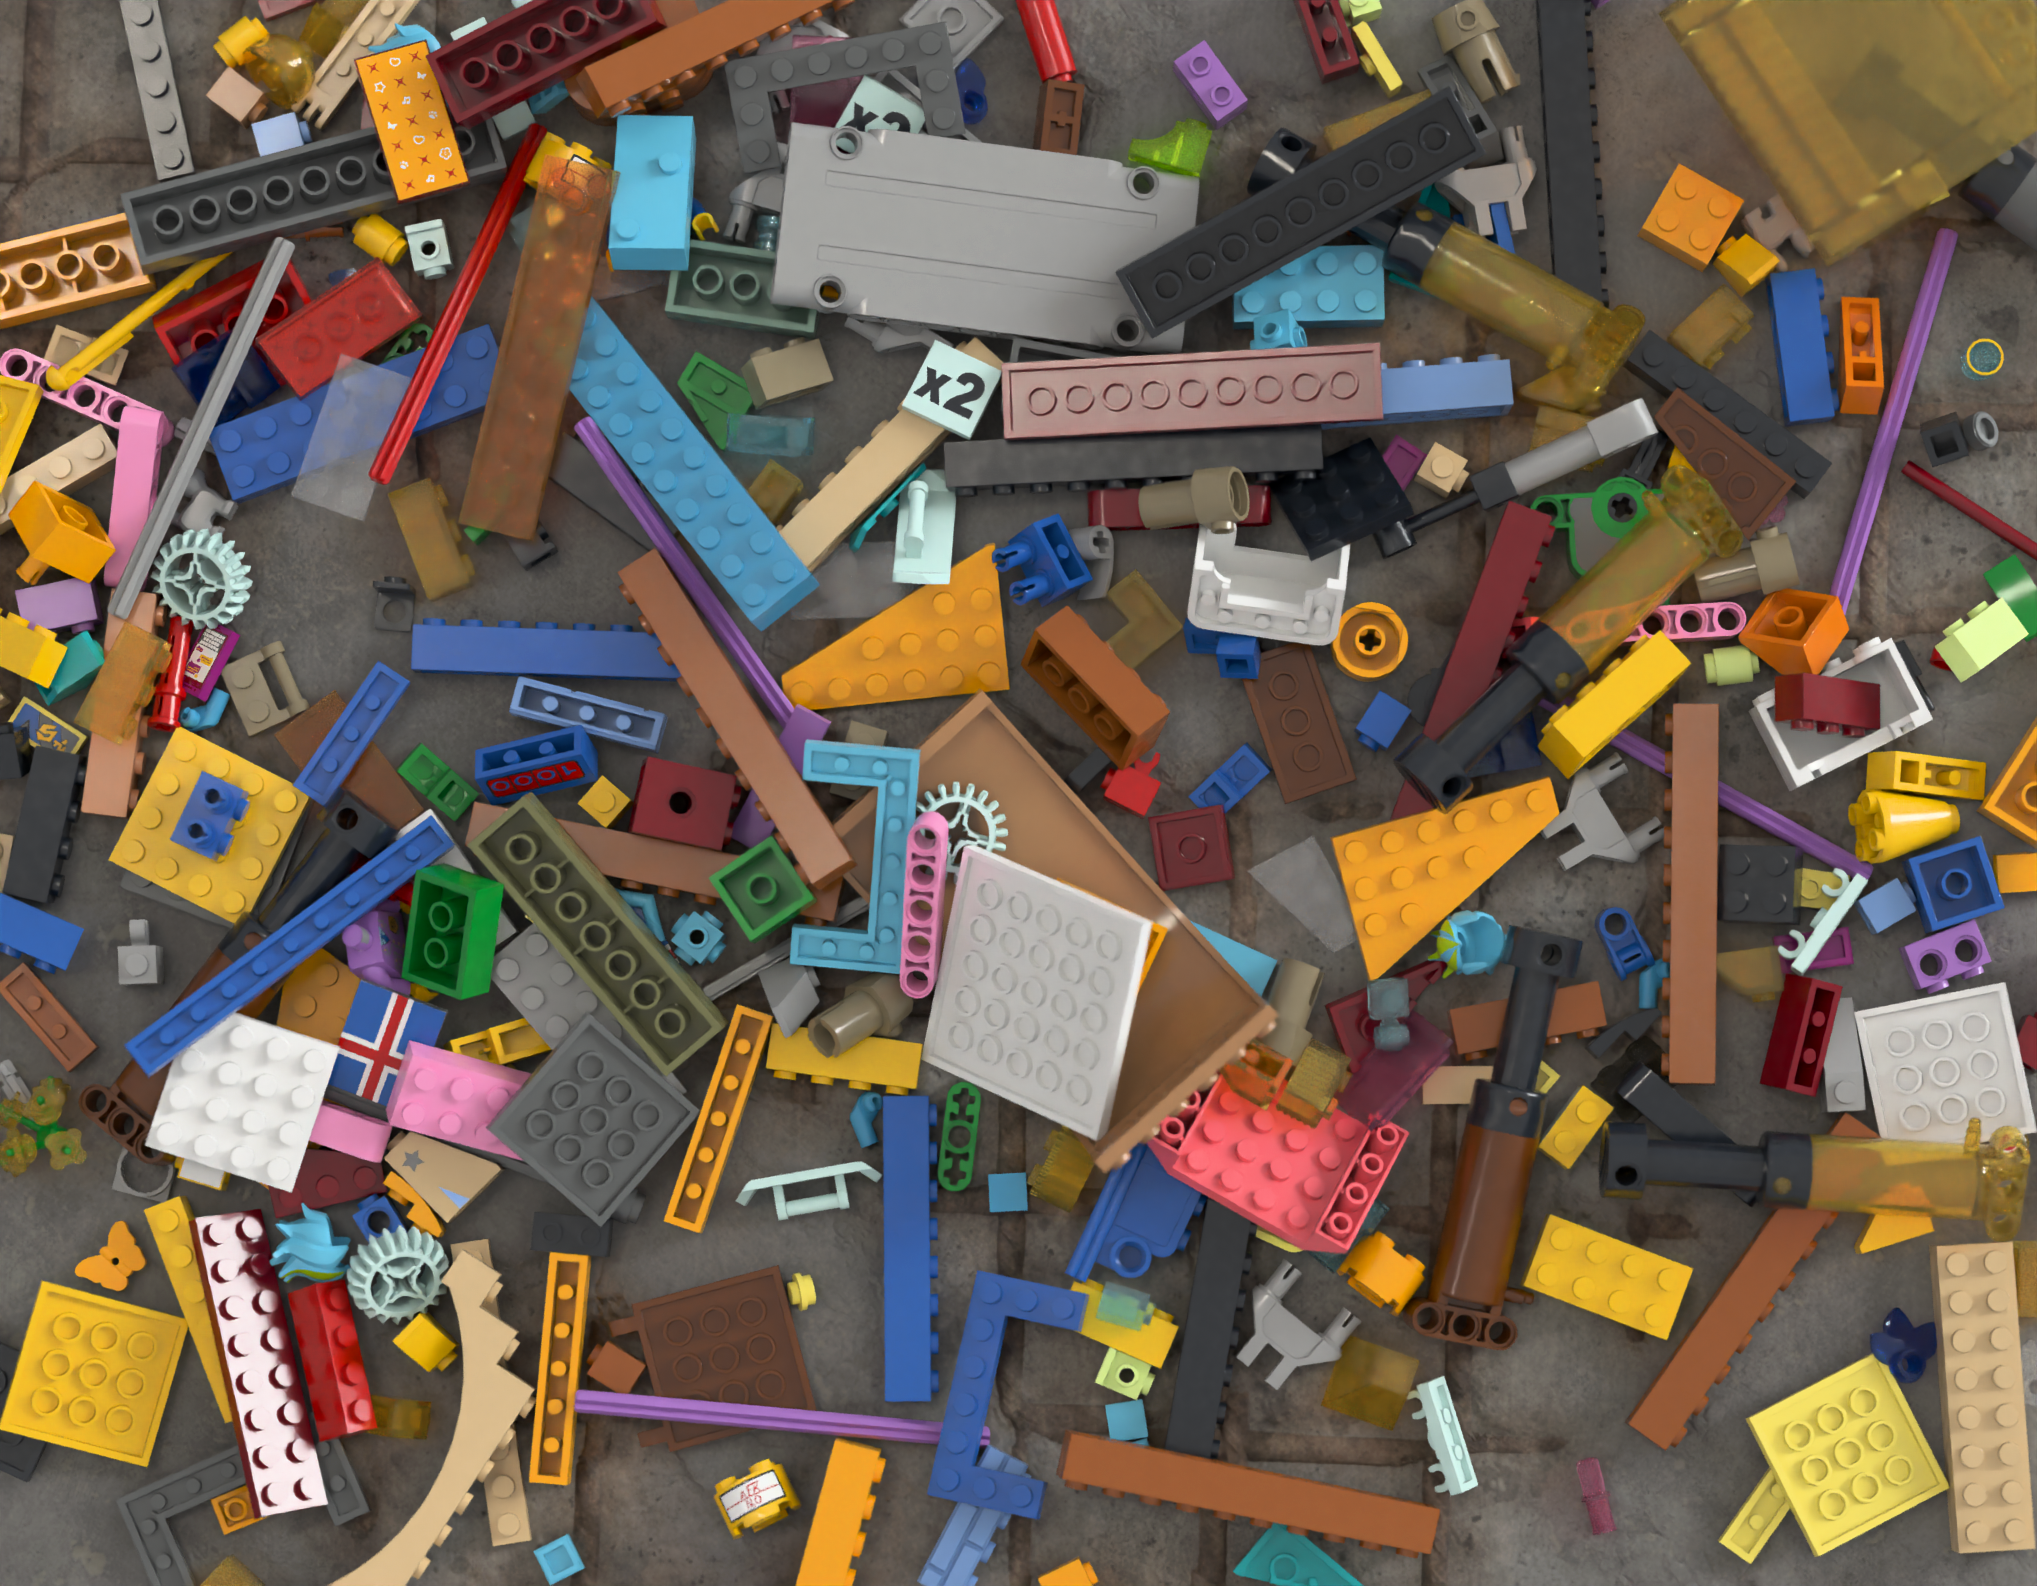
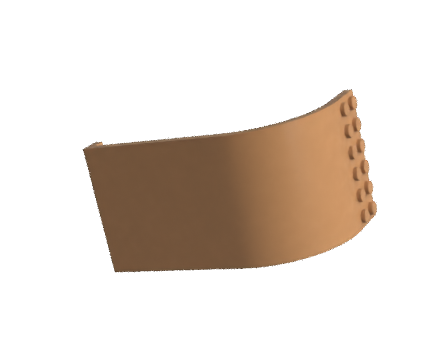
M979 688L913 748L920 750L917 801L927 807L930 803L925 798L924 793L928 790L935 799L940 797L938 791L939 784H944L946 794L953 793L952 785L954 781L959 782V793L966 794L969 783L974 784L975 788L972 796L975 798L979 796L982 790H986L988 796L983 803L986 806L994 800H997L999 803L997 809L991 812L992 816L1005 814L1006 817L1005 821L996 824V828L1008 829L1007 836H996V841L1006 844V850L999 851L993 849L992 853L1054 880L1058 877L1168 928L1136 996L1108 1131L1100 1140L1096 1141L1071 1129L1104 1173L1110 1168L1115 1171L1131 1157L1128 1151L1139 1141L1142 1144H1146L1160 1131L1157 1125L1168 1115L1171 1118L1176 1117L1188 1106L1187 1098L1197 1089L1203 1092L1210 1087L1218 1078L1216 1072L1224 1064L1228 1063L1231 1066L1241 1059L1247 1052L1244 1046L1255 1036L1258 1039L1265 1037L1276 1026L1273 1020L1279 1014L1211 945L996 707L991 699ZM874 786L865 791L831 822L858 866L842 876L869 906L878 787ZM960 802L947 803L937 808L934 812L941 814L946 821H949L956 815ZM971 806L967 821L968 826L972 830L979 832V834L988 836L989 828L986 819L978 809ZM916 810V816L919 817L922 813ZM963 814L960 816L959 823H956L954 828H948V835H951L949 840L952 842L950 851L953 850L955 843H957L960 837L973 838L968 836V831H963L962 829L964 827L962 825ZM925 829V838L936 839L934 832ZM964 846L957 852L954 864L961 863ZM919 865L918 868L925 874L928 865ZM948 872L945 881L941 958L956 889L953 879L954 873ZM924 900L916 901L921 909L932 910L928 902ZM920 935L914 936L919 944L924 946L930 945L925 937Z

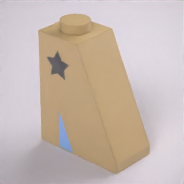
M402 1131L395 1136L386 1146L390 1152L384 1157L447 1223L455 1220L505 1170L499 1164L412 1131L407 1135Z

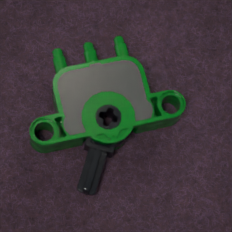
M1657 429L1658 434L1641 443L1628 470L1623 468L1617 478L1607 480L1595 492L1543 495L1534 500L1530 506L1533 510H1536L1541 505L1551 507L1555 513V520L1549 525L1556 527L1554 533L1565 532L1567 564L1569 571L1580 582V599L1583 610L1595 609V583L1617 582L1620 608H1632V581L1655 580L1658 606L1670 605L1669 572L1677 564L1680 553L1678 526L1701 524L1711 515L1714 509L1713 496L1708 490L1701 487L1651 489L1653 483L1648 481L1668 442V435ZM1691 497L1699 498L1704 503V513L1701 515L1691 514L1687 510L1686 500ZM1620 502L1626 504L1625 511L1628 514L1617 518L1614 516L1616 509L1611 505L1617 506Z

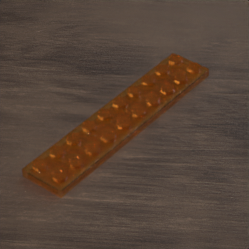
M545 154L458 523L533 541L609 224L611 205L620 177V172Z

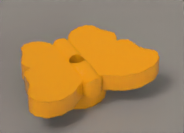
M118 1221L110 1229L108 1246L100 1249V1255L82 1260L76 1266L75 1274L79 1277L87 1278L94 1283H101L105 1288L123 1291L128 1286V1277L132 1275L133 1271L144 1269L147 1260L141 1247L136 1245V1238L130 1232L128 1224L125 1221ZM115 1258L119 1259V1263L117 1265H115L113 1262Z

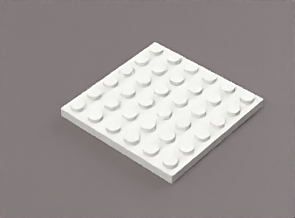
M964 846L921 1060L1096 1141L1100 1140L1108 1131L1152 921L978 846Z

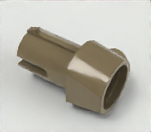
M1464 0L1432 18L1443 55L1454 54L1464 77L1482 105L1492 101V97L1496 96L1482 65L1486 67L1499 96L1520 86V73L1515 74L1495 33L1500 26L1483 0Z
M1234 466L1196 469L1191 479L1143 486L1140 489L1138 499L1142 522L1146 528L1150 527V530L1199 523L1210 529L1213 534H1229L1234 532V523L1241 522L1247 518L1250 502L1246 480L1241 470Z
M1777 526L1762 528L1755 532L1757 538L1749 539L1751 547L1691 562L1701 602L1711 603L1762 590L1765 595L1799 585L1800 581L1787 532L1779 533Z
M1283 958L1267 1001L1279 1014L1273 1020L1276 1026L1262 1039H1258L1255 1036L1246 1045L1245 1048L1249 1054L1282 1067L1292 1069L1297 1067L1313 1036L1305 1028L1322 984L1324 972L1307 963Z
M874 972L847 986L844 999L811 1019L808 1024V1038L812 1041L815 1048L828 1058L832 1055L835 1058L870 1035H881L883 1039L892 1038L903 1032L901 1022L913 1011V999L905 994L900 987L899 975Z

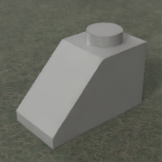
M790 958L758 972L770 1007L785 1038L794 1034L820 1002L815 987L821 985L813 966L805 967L804 965L790 964Z

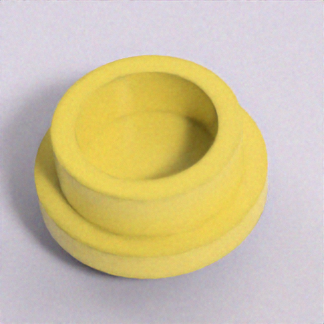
M800 1273L793 1274L792 1282L787 1283L789 1301L791 1305L797 1304L800 1311L807 1310L809 1305L816 1304V1294L812 1278L809 1274L803 1276Z

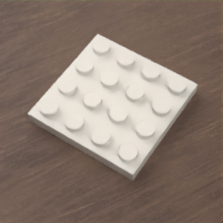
M2006 982L1854 1012L1879 1134L1883 1138L1881 1143L1885 1161L2037 1132Z
M234 1013L173 1059L145 1146L292 1192L340 1046Z

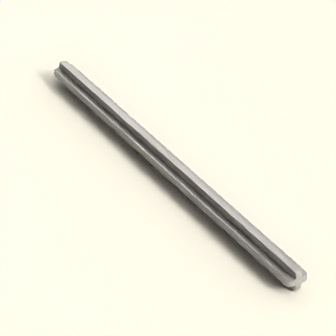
M276 237L273 240L110 600L107 612L118 618L126 619L130 614L292 256L295 245L284 238Z

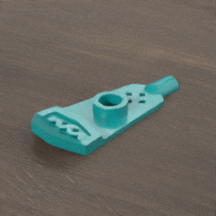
M924 463L919 465L850 535L849 548L854 553L859 550L867 531L877 522L875 520L876 516L880 514L885 518L900 503L895 497L908 483L916 481L927 469Z

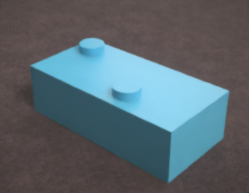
M618 115L609 234V252L613 270L688 271L696 155V133L693 116Z

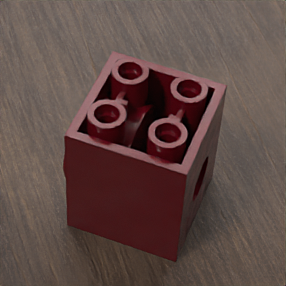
M646 757L642 761L627 833L721 851L722 846L729 845L734 823L728 822L730 809L737 808L741 794V786L735 784L737 776ZM672 795H680L685 799L687 807L684 814H677L670 808L669 800Z

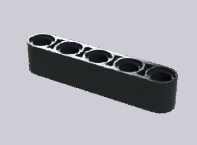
M1640 1061L1634 1065L1614 1089L1672 1141L1736 1144ZM1730 1190L1751 1208L1757 1202L1756 1192Z

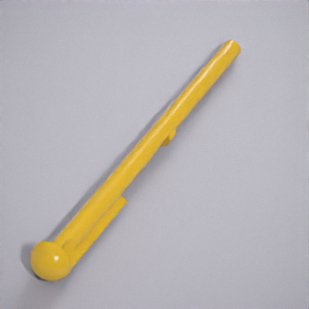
M232 252L196 261L56 370L51 365L46 372L47 384L56 391L68 390L75 382L135 337L130 333L132 330L166 305L180 291L184 290L186 292L195 281Z

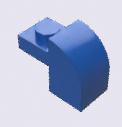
M1185 618L1183 631L1188 653L1216 654L1221 678L1258 679L1261 664L1258 637L1202 629L1193 625L1188 618Z

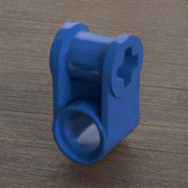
M1611 907L1603 909L1598 913L1595 919V930L1606 950L1608 960L1621 982L1627 979L1628 974L1645 965L1652 967L1655 965L1648 945L1639 934L1630 914L1626 910ZM1612 913L1620 916L1623 922V928L1617 935L1609 934L1604 926L1605 919ZM1637 954L1636 957H1634V958H1632V959H1630V960H1628L1627 962L1624 963V960H1625V959H1627V958H1629V957H1631V956Z

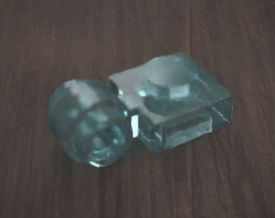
M1404 977L1367 981L1369 1018L1372 1020L1382 1019L1380 1026L1374 1028L1375 1046L1377 1049H1383L1384 1052L1401 1051L1404 1046L1409 1045L1408 1027L1406 1024H1400L1397 1021L1399 1017L1410 1016L1408 980Z

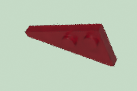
M1427 960L1325 1005L1349 1072L1353 1074L1359 1071L1362 1067L1360 1063L1376 1045L1380 1046L1386 1040L1389 1031L1398 1026L1417 1004L1415 1002L1417 997L1430 983L1434 985L1441 977L1444 968L1447 966L1445 961Z

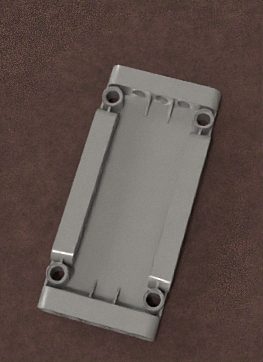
M791 122L770 303L816 309L824 314L834 312L847 313L848 317L857 320L1009 340L1019 338L1078 349L1101 350L1103 347H1108L1118 352H1128L1131 350L1162 355L1180 354L1185 321L1152 339L1115 272L1195 227L1199 177L1158 172L1147 166L1128 168L1123 167L1121 162L1109 159L887 129H870L868 132H862L851 126L832 128ZM840 138L849 139L854 144L855 152L851 154L841 153L836 147V140ZM1133 179H1144L1149 185V193L1140 194L1135 191L1132 183ZM823 286L833 287L838 293V300L833 303L825 302L819 294V289ZM1125 324L1132 328L1134 332L1133 341L1126 342L1119 338L1117 334L1118 325Z

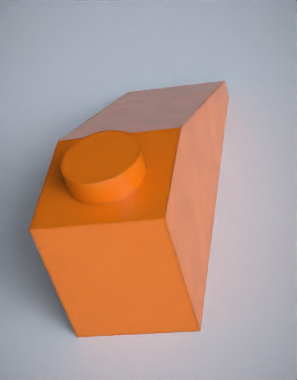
M1841 297L1838 372L1840 413L1878 414L1884 390L1879 298Z

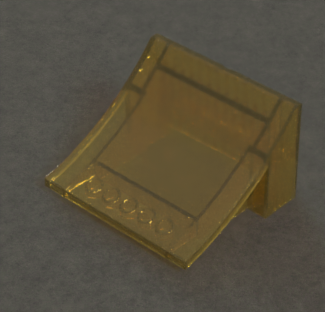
M1677 0L1658 13L1827 266H1831L1893 237L1951 196L1948 192L1949 189L2037 132V7L2032 0Z

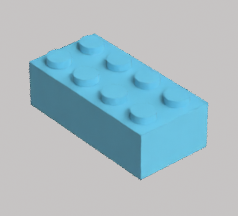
M1374 245L1317 247L1232 294L1233 329H1254L1253 318L1289 308L1298 325L1302 328L1382 327L1385 320L1383 250Z

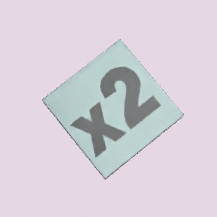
M864 75L835 128L851 126L862 132H868L870 129H887L918 134L925 122L923 107L870 76ZM840 138L836 140L838 147L850 154L855 152L854 144L849 139Z
M935 340L902 404V409L970 441L1002 378V371Z

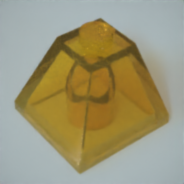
M1350 1335L1341 1346L1343 1350L1341 1352L1342 1356L1335 1362L1321 1406L1393 1431L1408 1397L1420 1360Z

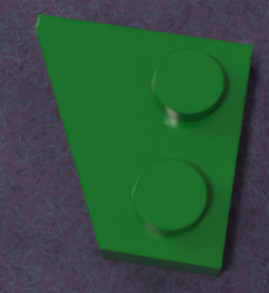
M696 351L677 384L718 448L725 452L751 409L753 401L745 379Z

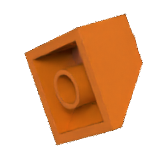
M1786 588L1767 594L1738 638L1740 643L1782 675L1798 673L1819 675L1849 631V626L1838 596Z

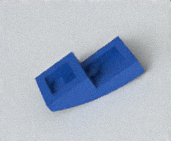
M1245 743L1188 797L1198 808L1221 804L1224 806L1226 814L1273 769L1248 743Z

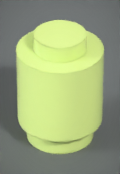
M1744 645L1712 649V653L1703 654L1707 684L1716 683L1717 686L1753 682V674L1760 673L1758 656Z

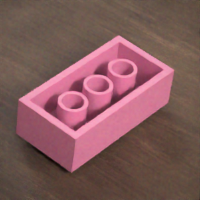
M409 1040L386 1107L389 1125L524 1161L486 1129V1126L532 1074Z

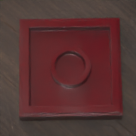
M1223 805L1148 817L1159 888L1163 892L1235 879Z

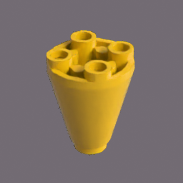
M1876 788L1862 790L1857 803H1851L1848 808V819L1850 824L1855 826L1857 838L1855 843L1856 857L1858 861H1868L1870 864L1882 863L1947 839L1951 834H1956L1960 827L1959 812L1954 804Z

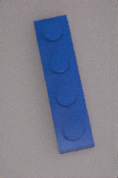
M378 661L293 786L324 806L338 786H341L411 684L410 681Z

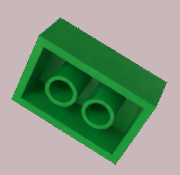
M446 863L417 869L401 978L459 1000L488 993L504 884Z

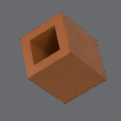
M610 1340L605 1343L604 1347L597 1344L586 1361L591 1366L587 1372L589 1376L616 1393L630 1394L647 1367L646 1362Z

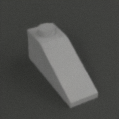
M1852 997L1840 998L1819 1082L1821 1113L1866 1110L1863 1068Z

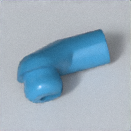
M214 687L206 705L192 709L189 707L182 709L179 713L178 721L186 730L192 732L214 727L218 724L231 695Z
M1663 958L1656 960L1655 965L1652 967L1648 966L1639 976V1009H1658V989L1662 987L1663 977H1670V962H1663Z
M874 1091L865 1092L860 1095L849 1116L861 1149L879 1142L872 1122L883 1106V1098Z

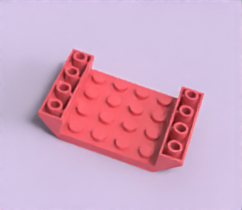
M1245 1056L1231 1066L1228 1063L1224 1064L1216 1072L1218 1078L1210 1087L1203 1092L1197 1089L1187 1098L1189 1104L1180 1114L1174 1118L1168 1115L1157 1125L1160 1131L1147 1144L1169 1175L1301 1250L1344 1254L1349 1250L1410 1133L1376 1114L1370 1125L1367 1126Z

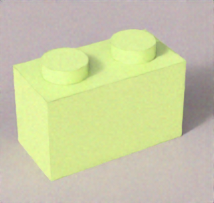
M2000 598L1990 606L1986 601L1980 603L1967 613L1971 619L1970 621L1964 623L1960 618L1942 631L1946 638L1934 646L1961 683L2029 634L2003 598Z

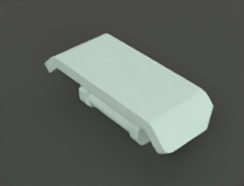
M927 468L916 481L908 483L900 492L892 582L917 584L950 583L956 510L955 491L949 492L947 490L945 471L943 469Z
M857 1161L749 1181L739 1194L736 1202L746 1206L758 1189L773 1187L779 1221L786 1220L789 1216L828 1209H848L850 1204L844 1174L860 1171L876 1183L883 1175L867 1163ZM831 1176L835 1177L837 1193L785 1201L783 1185Z

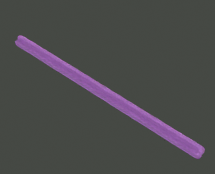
M1940 228L1937 231L1829 595L1839 597L1844 615L1846 614L1957 242L1958 233L1948 228Z
M589 416L585 417L574 426L576 433L784 729L794 711V707L593 419Z
M1566 697L1560 704H1552L1543 698L1537 705L1555 714L1562 706L1566 705L1568 707L1574 700ZM1624 729L1608 743L1672 779V774H1665V750L1627 729ZM1718 780V805L1785 842L1802 849L1805 853L1834 869L1839 868L1845 871L1852 879L1857 873L1865 879H1869L1874 867L1868 862L1858 861L1855 855Z
M588 1390L576 1391L574 1409L579 1413L926 1444L939 1443L943 1422ZM984 1426L979 1446L982 1449H985L990 1443V1429L987 1426Z

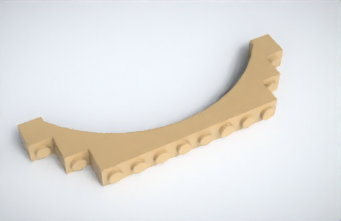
M464 1249L441 1281L450 1288L458 1315L463 1345L464 1375L460 1413L454 1438L442 1470L427 1498L402 1531L380 1552L356 1570L326 1586H406L412 1576L419 1580L431 1562L430 1559L425 1557L433 1544L440 1548L452 1530L447 1525V1522L454 1512L462 1515L474 1497L468 1493L469 1489L476 1479L483 1483L495 1463L489 1460L497 1447L504 1451L516 1433L515 1430L510 1428L518 1415L525 1419L536 1403V1398L531 1396L536 1388L498 1364L501 1358L508 1361L519 1346L520 1342L515 1339L519 1331L482 1307L484 1301L491 1304L502 1289L503 1285L498 1282L502 1274Z

